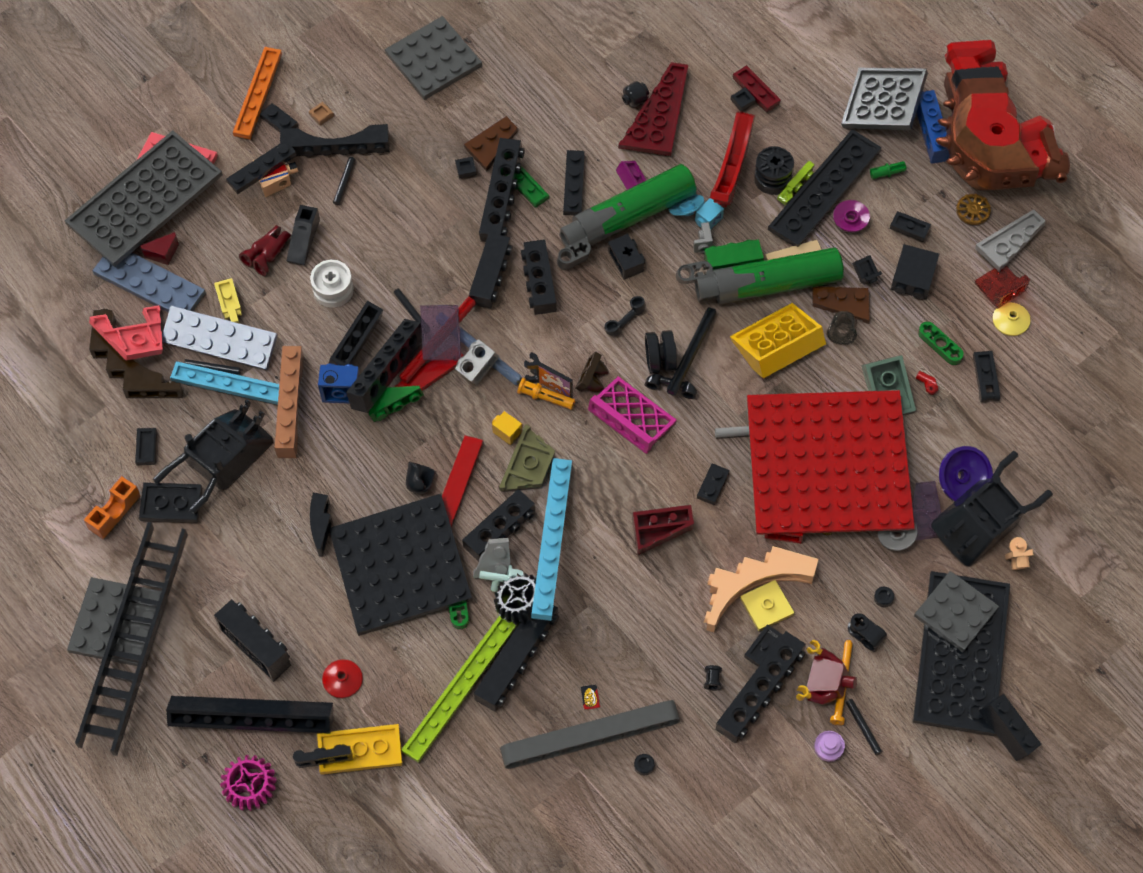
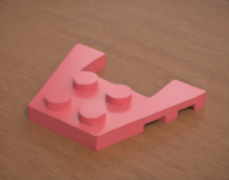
M159 305L143 308L142 313L147 323L113 328L106 314L92 316L89 319V323L125 360L162 354Z

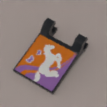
M531 352L529 358L534 361L528 362L525 360L524 366L530 369L534 376L526 374V381L541 383L559 394L572 398L573 379L541 363L538 356Z

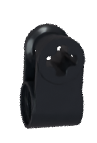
M861 613L854 614L847 627L849 634L871 651H875L887 637L884 629Z

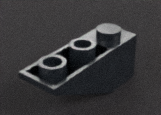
M300 205L293 226L287 262L305 265L320 222L318 208Z

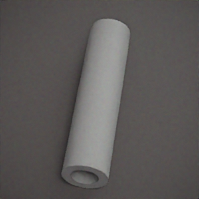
M749 426L715 428L716 438L749 436Z

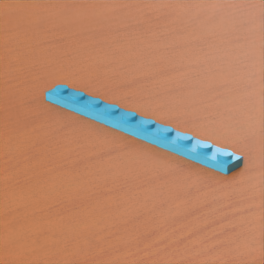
M553 458L531 615V618L550 621L552 619L572 460Z

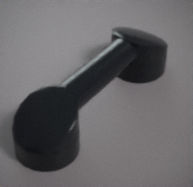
M635 296L630 300L631 310L619 322L610 320L605 323L604 328L608 335H620L621 329L633 317L644 312L646 305L643 297Z
M654 374L646 378L644 385L651 390H658L660 383L669 385L672 378ZM683 381L680 386L682 389L681 395L687 399H695L697 395L696 388L690 382Z

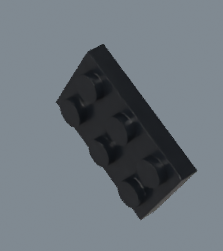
M143 482L139 520L198 523L200 509L193 514L189 508L201 497L202 485Z

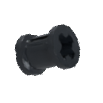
M717 665L706 666L704 669L706 673L704 688L711 691L722 689V684L720 683L722 667Z

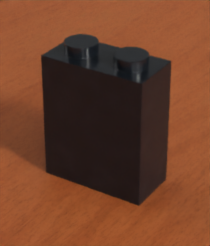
M903 244L891 290L899 294H907L917 299L927 300L939 253Z

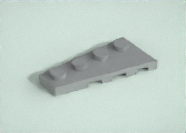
M1033 209L977 243L976 250L1000 272L1045 226L1046 220Z

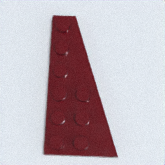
M670 63L662 75L661 81L652 91V95L646 100L637 114L634 123L628 128L625 137L619 142V149L665 156L672 155L688 72L687 64Z

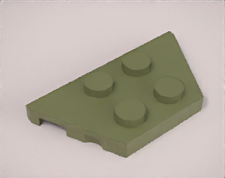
M527 424L524 426L499 486L500 491L543 486L555 456V450L550 445H547L539 435L537 436Z

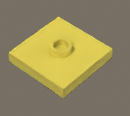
M776 580L740 596V600L759 632L767 624L772 626L794 615L793 609Z

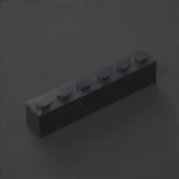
M553 605L551 621L532 618V622L526 620L524 625L520 622L474 692L475 701L496 712L498 707L501 708L504 705L509 690L513 691L517 684L516 679L526 671L528 667L527 662L530 658L533 659L539 649L538 645L541 641L544 642L547 639L549 628L551 625L555 626L558 622V607Z

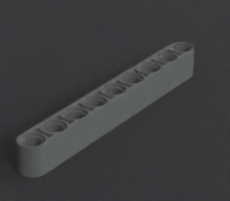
M668 700L507 743L500 747L505 768L511 769L672 726L680 722V717L675 701Z

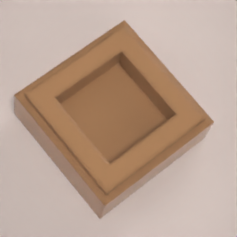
M323 102L309 111V115L320 126L334 117V113Z

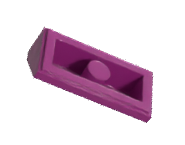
M621 161L616 168V172L627 190L646 181L636 161Z

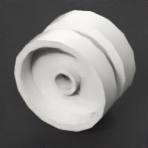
M326 260L316 265L312 270L310 280L314 297L319 304L335 308L344 305L350 300L354 288L350 270L344 263L338 260Z

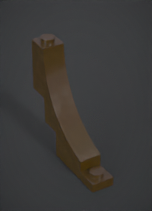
M100 309L93 311V316L106 314L112 327L116 328V318L112 310ZM92 326L90 353L93 358H107L106 371L109 378H124L123 392L126 398H183L181 383L174 381L165 383L161 373L149 370L133 359L125 360Z

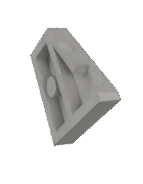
M509 538L488 540L485 551L479 558L477 568L473 571V578H479L480 571L507 575L508 567L511 565Z

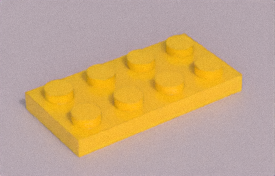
M399 724L331 731L330 734L317 733L318 748L333 749L337 745H346L351 747L353 760L319 765L320 775L402 766Z

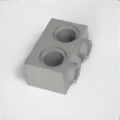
M479 339L470 345L469 351L458 360L455 368L476 386L500 357ZM485 350V355L479 358V353ZM473 365V370L467 373V368Z

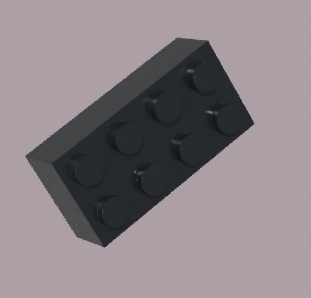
M231 599L214 614L219 629L274 682L291 666L290 655L286 652L288 649L282 642L279 641L277 643L273 639L274 635L267 628L263 630L259 626L261 624L254 615L250 617L246 613L247 609L240 602L236 604Z

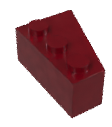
M691 505L633 512L632 523L637 556L692 530L694 520Z

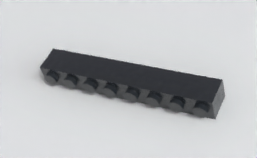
M171 696L166 709L167 726L330 734L334 720L332 702Z

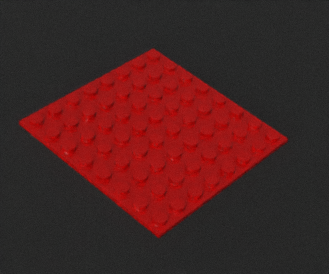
M900 390L747 395L756 535L915 529Z

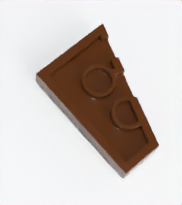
M506 116L465 143L464 147L487 171L496 157L499 139H512L518 132V127Z

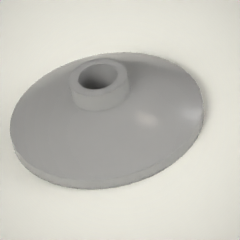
M914 522V530L878 531V538L887 549L893 551L905 550L915 542L917 527ZM900 533L901 536L895 537V534Z

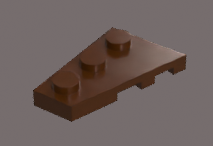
M812 288L813 307L832 313L838 312L846 315L848 318L853 319L854 317L869 324V288Z

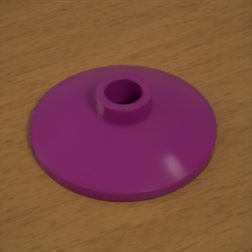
M846 200L835 207L833 219L840 229L846 232H858L868 225L870 213L861 202Z

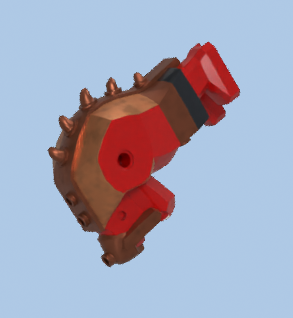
M992 40L951 42L946 46L945 60L952 72L946 73L944 87L948 100L943 102V106L949 107L952 116H948L947 119H938V123L946 127L948 134H946V137L936 138V142L949 150L951 158L946 162L953 166L954 170L966 183L977 190L1034 187L1036 179L1039 178L1043 180H1056L1057 183L1065 182L1070 171V160L1068 153L1058 148L1054 136V125L1050 120L1041 115L1019 123L1016 107L1009 97L1008 87L1005 86L1008 75L1006 64L1003 62H993L996 56L995 43Z

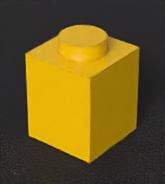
M504 411L493 419V433L511 445L522 433V423Z

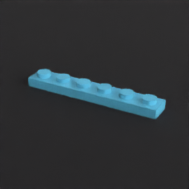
M177 361L170 376L171 381L278 405L279 384Z

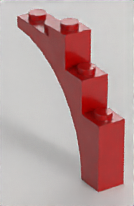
M740 111L736 112L724 161L710 194V198L714 200L713 202L718 203L722 207H727V205H731L733 202L743 161L747 155L756 115Z

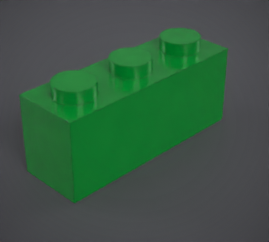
M750 239L740 243H728L723 246H711L706 248L704 252V260L712 265L713 270L764 261L759 239Z

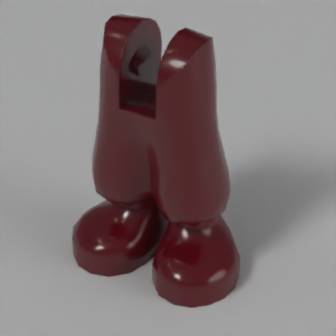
M276 225L267 234L256 240L252 244L251 249L242 251L239 254V259L247 267L253 265L255 271L261 276H266L269 273L267 262H272L276 259L279 252L291 238V234L287 231H283L280 234L281 227Z

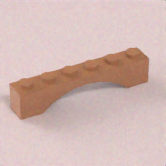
M282 346L274 447L277 458H297L298 400L304 363L301 346Z

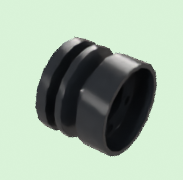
M770 146L758 154L754 182L759 190L769 195H778L786 188L793 176L794 158L791 153L782 147Z

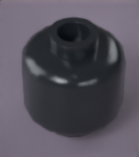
M634 81L623 89L622 100L626 105L635 108L646 102L649 90L643 82Z

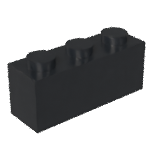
M1004 694L993 699L979 710L980 714L1016 761L1028 756L1041 745L1040 741Z

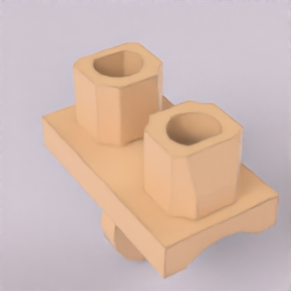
M1021 537L1013 538L1009 543L1011 552L1005 554L1006 560H1011L1012 570L1030 567L1028 557L1033 555V549L1026 551V541Z

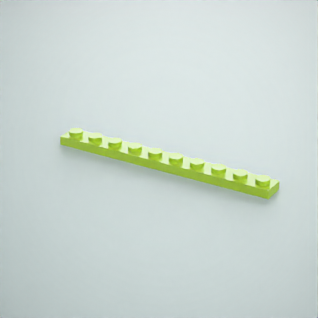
M500 616L497 618L401 750L402 753L417 763L421 761L516 630L520 621L515 625L513 622L509 624Z

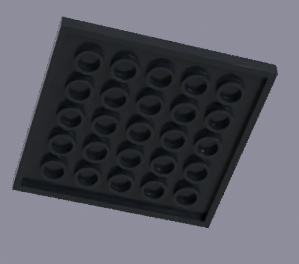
M441 493L329 528L358 636L473 600Z

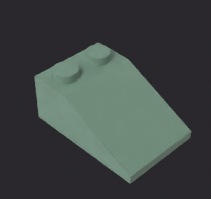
M902 355L861 365L868 391L900 390L902 414L916 411Z

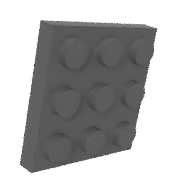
M949 571L917 610L914 617L957 649L964 652L998 610L999 606Z

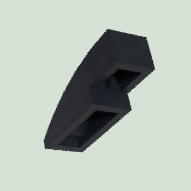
M313 492L310 504V528L317 553L320 557H323L330 533L329 528L333 523L331 514H327L330 501L328 495Z

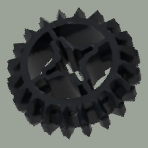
M517 573L515 578L510 576L509 581L503 580L504 585L498 586L499 592H495L494 604L497 613H499L503 620H506L509 624L513 622L515 625L520 621L524 625L526 620L532 622L531 615L536 578L533 575L528 576L526 573L521 577Z

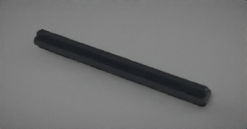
M708 307L667 388L668 394L672 396L677 394L716 315L715 308Z

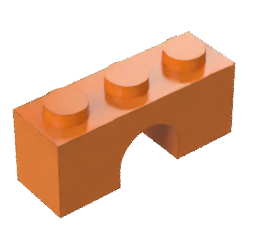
M122 476L109 490L110 498L106 505L102 508L96 505L84 519L87 528L102 539L109 534L141 496L137 486Z

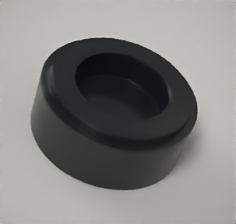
M882 586L875 591L874 601L878 606L888 607L893 603L894 592L892 589Z
M640 754L635 758L634 769L638 774L646 776L653 772L655 762L650 755Z

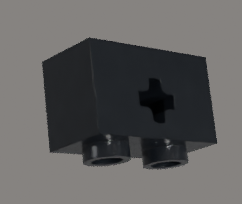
M629 234L608 242V252L624 280L644 272V264L646 263L643 254H639L637 250L638 247L635 240H631Z

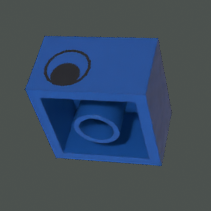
M331 363L320 365L318 388L322 402L350 404L346 392L359 377V367L351 364L345 366Z

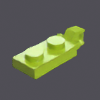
M808 161L778 195L777 200L786 206L793 198L792 194L794 192L797 193L802 188V183L805 180L808 181L814 174L813 168L815 164Z

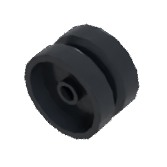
M672 330L661 332L660 343L655 332L645 333V352L649 374L660 372L661 361L666 372L676 371L677 351Z

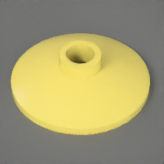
M1008 302L1001 304L995 309L993 323L1001 333L1008 336H1018L1028 329L1030 315L1020 304Z

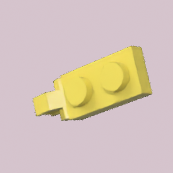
M232 278L214 283L225 320L230 319L232 322L239 323L238 316L242 315Z

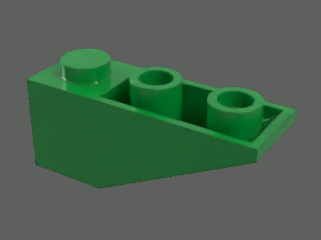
M419 386L387 387L368 413L374 422L381 421L387 415L402 410L407 404L417 402L424 394Z

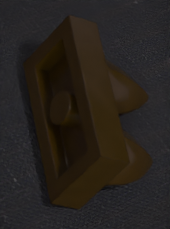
M594 352L588 358L575 389L581 392L584 389L594 392H602L604 390L602 383L594 376V374L605 375L609 373L604 362L600 360L601 354Z

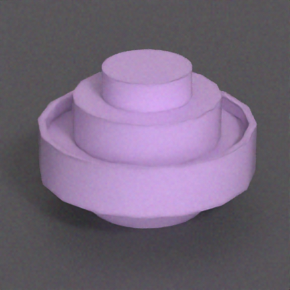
M833 731L820 733L814 744L817 756L827 762L838 760L843 755L845 748L843 738Z

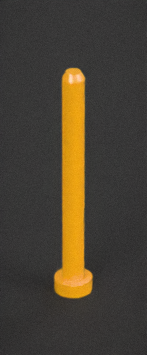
M846 640L842 657L848 672L853 645L851 640ZM846 688L843 697L836 699L834 715L830 717L831 724L844 725L845 718L842 717Z

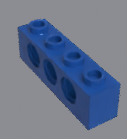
M935 90L922 92L916 113L931 164L946 162L950 157L949 150L936 142V138L946 137L947 132L946 128L938 123V119L942 118Z

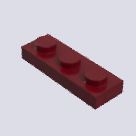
M747 65L733 74V79L742 88H746L766 113L780 104L781 99Z

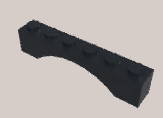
M388 124L369 125L356 134L342 138L316 137L305 133L299 128L280 129V143L286 140L296 151L297 156L311 157L315 155L329 156L336 154L390 152Z

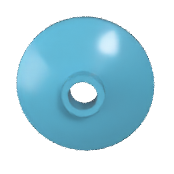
M695 194L670 207L669 211L672 215L691 216L702 207L704 198L701 195Z

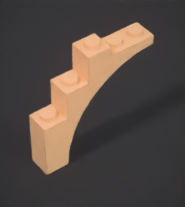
M772 546L771 553H766L764 562L744 557L743 563L738 564L736 573L716 568L715 573L710 574L707 584L711 586L710 593H712L710 605H712L711 612L707 611L705 616L706 630L715 632L717 624L727 608L738 597L753 588L776 580V582L798 581L812 584L818 559Z

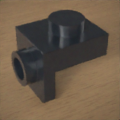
M871 255L852 263L861 283L866 281L868 284L878 280L877 276L882 275L881 271H877Z

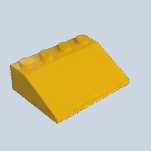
M793 303L730 336L731 341L751 368L762 378L770 376L774 372L826 345L822 326Z

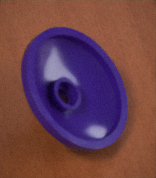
M961 446L952 449L943 458L939 469L940 485L948 498L954 502L975 483L993 476L992 466L987 456L979 449L971 446Z

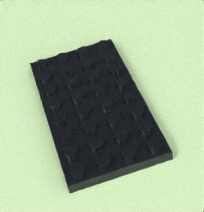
M930 572L927 598L947 573ZM957 575L997 604L999 608L964 652L957 649L924 624L912 723L994 736L995 732L980 714L979 710L993 699L999 697L1010 584Z

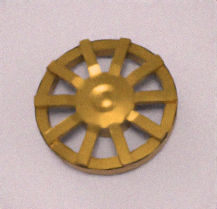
M976 193L966 194L958 200L956 213L963 222L970 225H979L989 218L991 206L985 197ZM960 211H966V213L962 215ZM980 213H982V214H984V215H986V216L982 219V217L980 216Z

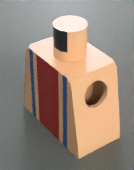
M295 162L283 164L259 180L265 197L291 185L289 175L298 172Z

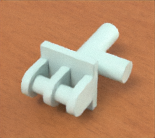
M509 565L507 575L480 571L479 579L492 580L490 589L493 592H497L500 582H503V580L509 581L510 576L515 578L517 573L522 577L524 573L521 570L512 569V565Z

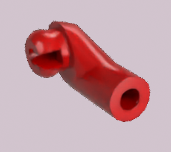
M919 371L916 380L924 383L928 394L933 395L937 393L938 385L936 379Z

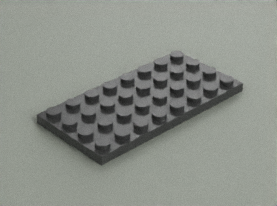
M172 130L64 221L69 228L110 264L116 267L223 176L219 168Z

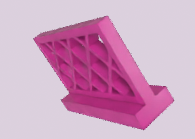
M619 376L600 394L594 395L590 399L588 407L591 413L646 454L677 421ZM619 384L624 388L625 392H614V387ZM603 397H612L613 403H605L601 399ZM615 397H625L626 403H616ZM628 397L638 398L639 403H629ZM643 407H650L654 414H644ZM616 408H627V414H620ZM630 408H640V414H630ZM658 418H665L669 423L667 425H658ZM631 419H641L642 425L633 424ZM644 419H655V425H645ZM646 430H656V435L652 438L646 433Z

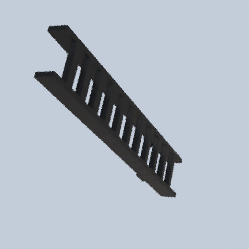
M152 522L147 523L75 741L78 748L82 749L88 733L114 739L110 751L114 756L118 755L188 537L186 529H181L177 545L173 547L150 542L154 526ZM151 548L174 553L170 565L144 560L147 549ZM146 566L166 570L165 582L138 578L141 567ZM141 584L162 589L159 601L132 596L135 585ZM130 602L156 607L153 619L126 614ZM124 620L150 625L147 637L120 632ZM118 638L144 643L141 655L114 650ZM111 658L138 662L136 672L132 673L109 668ZM105 677L132 682L130 691L103 687ZM99 695L126 701L123 711L97 706ZM93 714L120 720L117 730L91 725L90 722Z

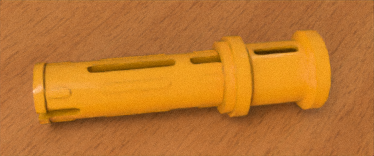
M526 378L521 379L517 390L518 394L529 395L534 400L540 398L569 410L573 409L576 400L545 389L540 383L534 384L526 381ZM549 395H550V396H553V397H556V398H558V399H561V400H563V401H560V400L554 399V398H552V397H549Z

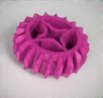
M245 755V760L242 761L238 757V763L235 764L231 761L230 765L232 768L225 767L224 770L227 774L221 775V779L224 781L220 783L221 788L224 789L222 794L227 796L226 801L228 803L232 802L234 808L239 805L240 810L243 811L245 806H247L248 810L251 811L252 805H255L259 809V803L262 801L263 804H267L266 797L272 798L273 795L270 791L276 790L275 785H273L277 782L276 777H273L275 771L270 769V763L265 764L264 758L258 760L257 756L254 755L250 760L249 756ZM247 769H256L261 773H249ZM241 772L240 779L233 784L235 777ZM245 776H247L248 779L251 781V790L249 786L246 784L247 780ZM264 781L263 787L256 793V788ZM247 792L250 794V796L244 797L237 795L236 793Z

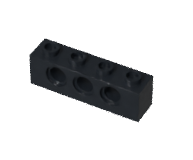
M546 240L523 242L524 250H521L522 261H526V265L523 266L524 276H528L529 281H526L527 292H531L532 296L529 297V306L534 308L535 315L557 312Z
M518 489L462 539L463 548L479 562V558L485 551L487 544L482 539L485 537L491 539L507 538L511 533H516L521 528L522 523L526 520L529 521L535 515V503ZM512 512L519 513L517 516L510 515ZM498 525L505 526L503 529L496 528Z

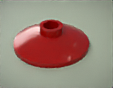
M344 659L334 661L328 665L322 677L325 690L336 698H348L354 695L360 689L363 681L359 666L350 660ZM340 674H345L343 679L338 678Z

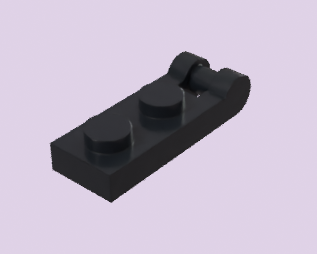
M993 351L974 352L973 360L980 402L992 399L993 401H1000V390ZM986 388H992V392H986Z
M337 745L333 749L317 748L314 752L307 753L297 750L293 753V759L298 768H306L353 760V754L350 746Z

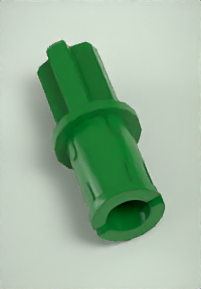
M904 161L890 165L885 163L884 166L871 168L870 176L872 180L886 176L891 177L892 174L906 171V163Z

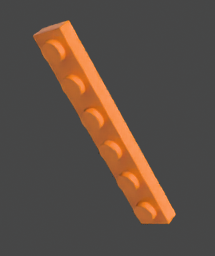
M264 47L235 124L233 136L251 140L282 56L281 50Z

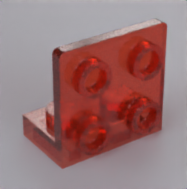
M1007 266L1000 272L994 268L975 280L978 288L997 309L1024 293L1030 282L1026 274L1020 278L1016 277Z

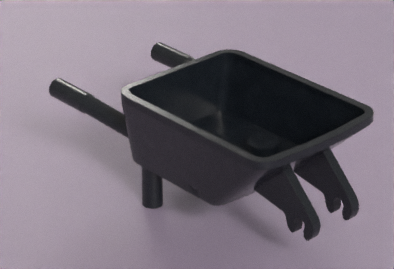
M245 400V405L241 404L239 410L233 409L212 419L194 438L191 434L185 435L187 445L184 447V453L165 466L152 480L159 484L174 468L186 461L187 464L210 481L203 496L189 508L190 512L195 514L208 501L215 486L220 490L229 488L272 445L273 439L271 435L260 426L265 413L260 410L259 416L255 415L252 420L246 415L251 402Z
M1012 451L999 463L991 478L975 483L931 523V528L940 541L967 567L977 562L1011 532L1026 512L1040 507L1053 496V493L1047 489L1034 502L1022 506L1003 485L1000 475L1004 468L1019 456L1016 451Z

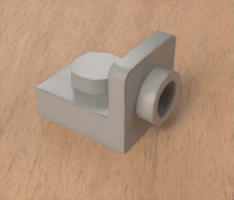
M709 222L701 223V231H698L699 240H694V253H704L706 248L712 246L713 240Z

